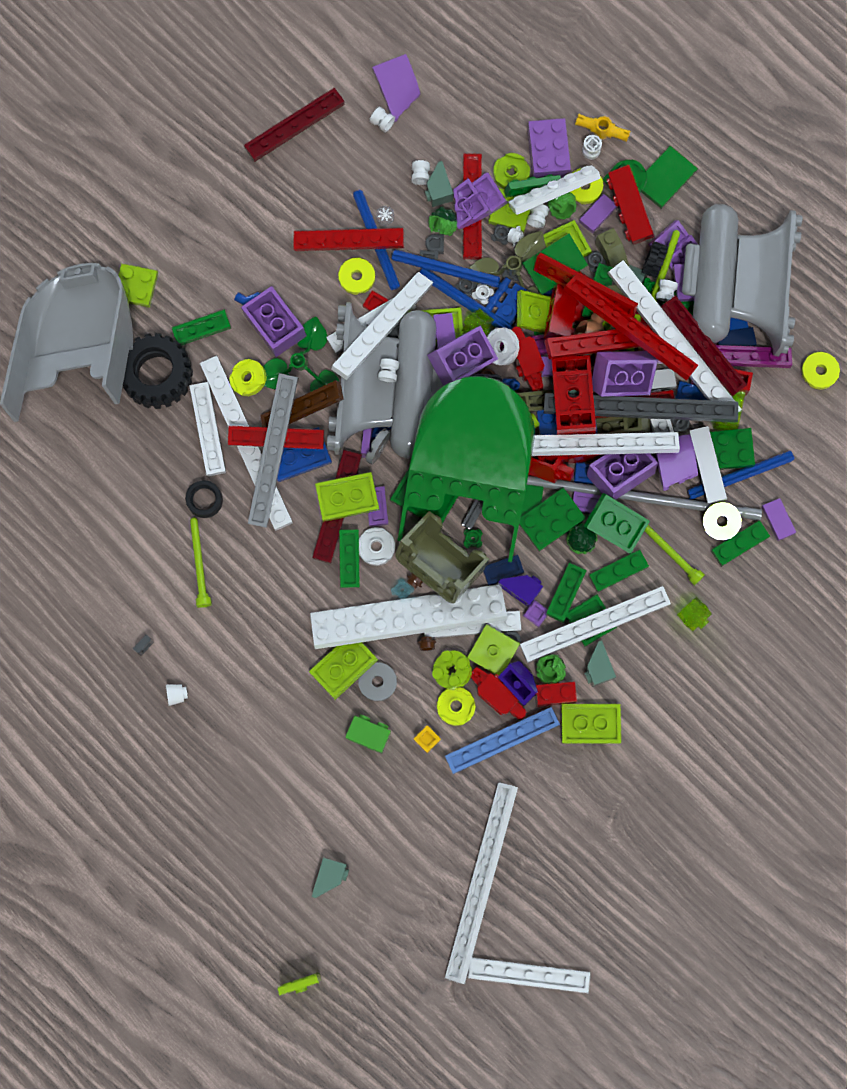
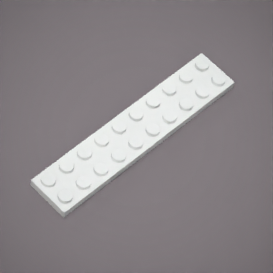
M500 585L467 589L455 603H449L439 594L310 613L315 649L507 620V612Z

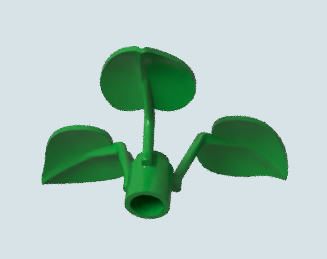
M317 317L311 318L303 325L306 337L297 344L300 348L307 349L291 356L289 369L286 362L278 358L269 360L263 366L267 376L265 387L276 390L279 373L290 375L289 372L293 368L299 371L305 369L316 379L310 385L311 392L335 380L340 382L339 378L332 371L323 370L317 376L307 367L308 360L304 355L310 352V349L314 351L321 350L327 343V332Z

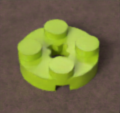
M508 153L504 157L499 158L495 162L493 170L495 183L505 189L512 180H527L530 176V166L525 161V158L516 153ZM513 168L516 174L509 175L507 171Z
M446 650L435 661L432 676L443 688L456 690L455 688L463 687L468 683L472 675V667L468 657L463 653ZM455 665L456 672L449 675V668Z

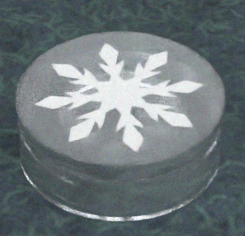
M389 206L380 207L376 212L377 222L384 226L390 225L394 221L393 209Z

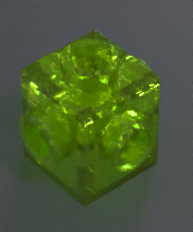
M478 309L466 317L463 322L465 326L461 331L466 333L481 325L485 335H488L490 332L489 327L494 319L483 310Z
M697 597L677 614L684 625L690 628L692 632L697 627L702 629L708 624L709 620L707 618L712 615L707 605L702 603Z

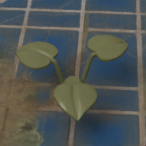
M534 232L520 239L515 246L516 256H510L506 260V265H503L500 271L497 261L489 257L479 259L467 269L494 276L501 275L507 269L511 275H517L520 286L525 288L520 275L522 270L521 262L546 248L543 232ZM535 286L527 289L532 293L539 294Z

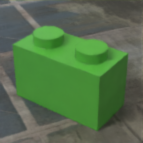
M361 714L359 717L354 716L345 738L382 754L391 734V731L388 730L389 726L380 722L377 725L370 722V718Z

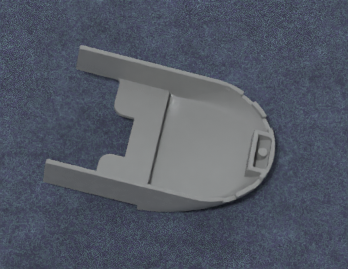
M83 263L70 266L58 271V275L51 280H44L36 288L37 292L32 298H27L20 313L0 399L1 407L14 422L19 421L22 402L26 392L52 387L57 380L58 372L91 366L90 375L94 379L103 378L102 387L115 404L120 403L129 350H133V328L131 312L123 283L117 273L110 267H102L98 263Z

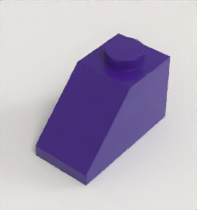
M528 575L504 578L498 582V585L504 591L528 608L543 588L542 582L538 578Z
M520 661L511 663L498 676L524 706L538 693L533 675Z

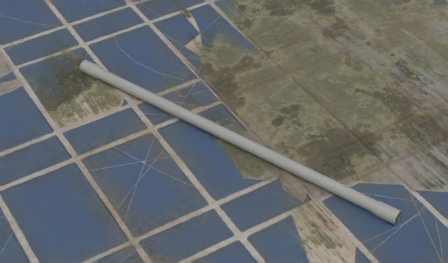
M528 476L527 485L557 490L564 488L566 491L602 495L595 485L561 480L552 483L534 476ZM628 491L618 498L706 511L712 505L703 501ZM735 506L742 518L761 520L762 509Z

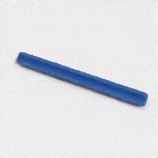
M355 191L353 197L366 229H377L363 191ZM375 249L390 289H398L400 284L386 249Z
M394 250L392 253L393 261L492 287H498L500 277L399 250Z
M424 268L420 270L419 273L433 282L432 286L495 328L513 329L511 324L430 270Z
M788 451L756 463L754 467H746L722 476L723 485L726 487L792 462L794 455L792 451ZM703 484L687 491L689 498L695 499L705 495Z

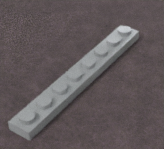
M280 373L278 376L248 524L266 528L268 526L298 377Z

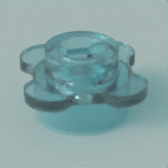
M404 579L398 580L396 586L391 589L392 595H396L400 599H406L410 593L414 592V587L409 586Z

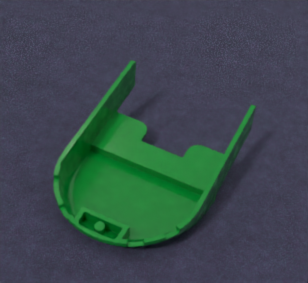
M463 377L442 386L428 400L422 411L417 428L398 541L403 539L410 506L438 510L444 503L445 494L482 500V515L486 520L514 527L508 562H512L532 459L535 427L527 404L510 386L489 377Z

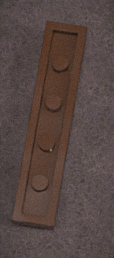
M335 380L294 399L289 424L344 400L341 382ZM271 411L260 415L262 427L268 428Z

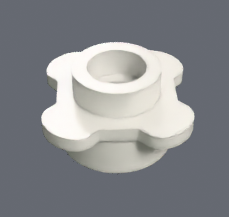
M520 226L511 228L508 233L507 240L513 243V247L523 238V231L520 230Z
M479 283L476 291L472 293V298L481 301V304L485 305L488 303L489 297L494 294L492 288Z

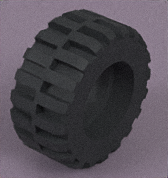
M150 333L145 334V338L142 339L140 337L135 338L136 342L133 343V350H129L123 381V388L130 398H133L134 402L139 405L142 403L146 408L154 406L155 409H161V405H165L167 408L171 406V402L174 400L176 403L181 400L179 396L181 394L185 396L188 392L187 386L190 387L189 385L192 383L191 377L193 376L192 364L185 349L182 348L177 340L173 341L172 337L168 335L164 338L160 333H155V336H151ZM162 357L172 363L171 375L163 383L146 385L140 381V368L149 359Z

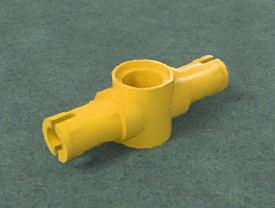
M578 114L575 123L576 126L590 129V132H593L600 139L614 137L627 142L631 132L630 130L615 126L616 124L612 123L606 116L593 119ZM600 126H604V127H606L607 129L602 130V129H600L599 127H600Z

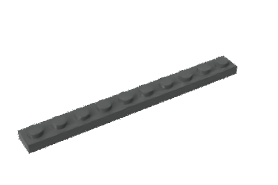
M545 393L544 414H556L553 393ZM568 394L572 398H576L578 396L575 394ZM593 395L595 416L738 422L739 402L621 396L601 397Z

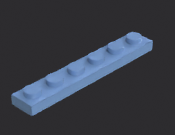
M552 707L456 750L446 755L445 758L452 773L455 774L555 728L560 723Z

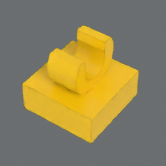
M427 725L413 740L428 753L441 738Z

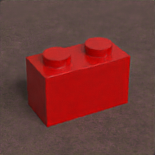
M575 682L536 685L538 693L535 695L536 707L575 704L577 702Z

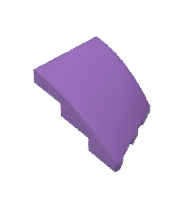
M406 54L373 67V72L380 85L387 109L395 117L394 122L420 96V90Z
M488 172L473 183L468 178L453 189L458 229L478 222L508 203Z
M675 220L648 243L650 247L654 241L668 246L673 231H680V236L669 265V269L672 272L674 264L685 263L686 246L688 244L698 245L692 235L687 233L678 220Z
M690 434L678 436L679 453H655L663 491L669 490V486L675 483L681 484L687 479L698 476L695 450Z

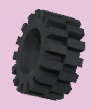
M654 241L648 251L641 273L656 278L664 263L668 246Z

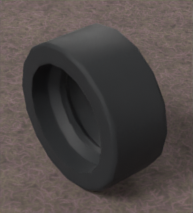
M202 480L195 482L188 488L185 496L186 505L189 510L200 518L214 516L219 512L223 503L222 493L211 481ZM200 489H209L215 495L214 505L207 510L196 508L193 503L194 494Z

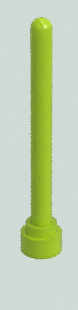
M679 230L673 231L664 263L661 266L651 294L656 302V294L660 290L659 282L661 279L665 280L680 236Z
M192 517L190 525L199 592L195 600L197 608H205L211 606L212 603L211 597L206 593L198 520Z
M649 525L646 527L644 532L688 574L689 581L695 586L705 574L701 570L693 569Z

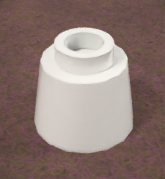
M182 684L166 685L169 706L182 703L184 699L188 698L187 689L182 687Z

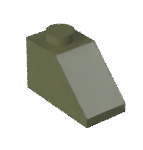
M614 228L597 235L595 245L603 259L606 260L607 266L615 267L623 260L629 266L623 243Z

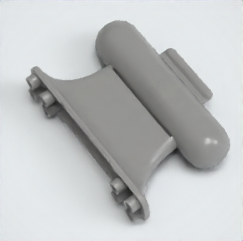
M714 204L703 213L699 245L688 244L686 246L682 293L695 296L693 318L697 321L701 331L713 343L723 340L728 335L730 318H735L752 323L763 330L771 341L774 356H779L781 353L787 354L789 346L793 345L794 335H789L790 329L794 328L795 318L789 317L788 306L792 252L795 251L796 243H800L801 232H797V226H801L803 218L802 215H796V211L790 210L779 228L762 235H738L739 219L737 212L731 206Z
M346 302V306H338V322H345V324H337L336 330L337 340L344 341L343 353L366 329L355 317L351 302ZM421 310L410 311L405 314L399 324L398 338L386 336L347 380L341 377L344 400L339 401L337 417L329 416V432L336 433L335 436L328 435L327 450L334 451L335 455H340L344 443L352 435L366 429L391 427L390 444L393 451L403 458L409 459L412 457L422 411L428 400L443 386L427 356L435 351L437 331L436 322L430 314ZM381 359H392L399 362V368L396 370V382H384L378 379V373L381 371Z

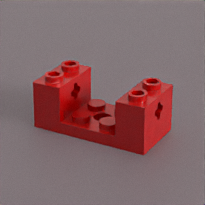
M590 355L552 359L557 435L596 434ZM571 390H577L579 395L576 398H572L568 393Z

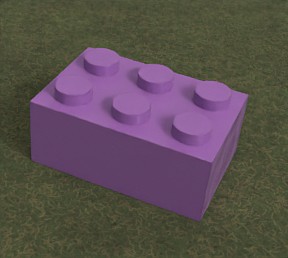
M565 118L529 121L527 132L532 177L542 178L552 174L553 176L560 175L561 178H564L565 175L571 172Z
M272 286L241 307L244 316L275 357L306 337L303 326Z
M481 325L427 355L443 386L449 382L468 377L498 360Z
M647 351L597 352L592 375L593 391L601 397L650 395L658 359Z
M650 453L605 454L589 465L587 477L602 494L604 493L617 500L655 474L658 462Z

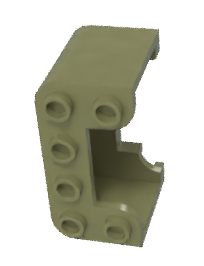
M429 511L400 541L395 556L400 564L449 603H455L483 573L489 558L480 550H473L469 555L464 548L456 545L449 536L441 533L443 526L441 518Z

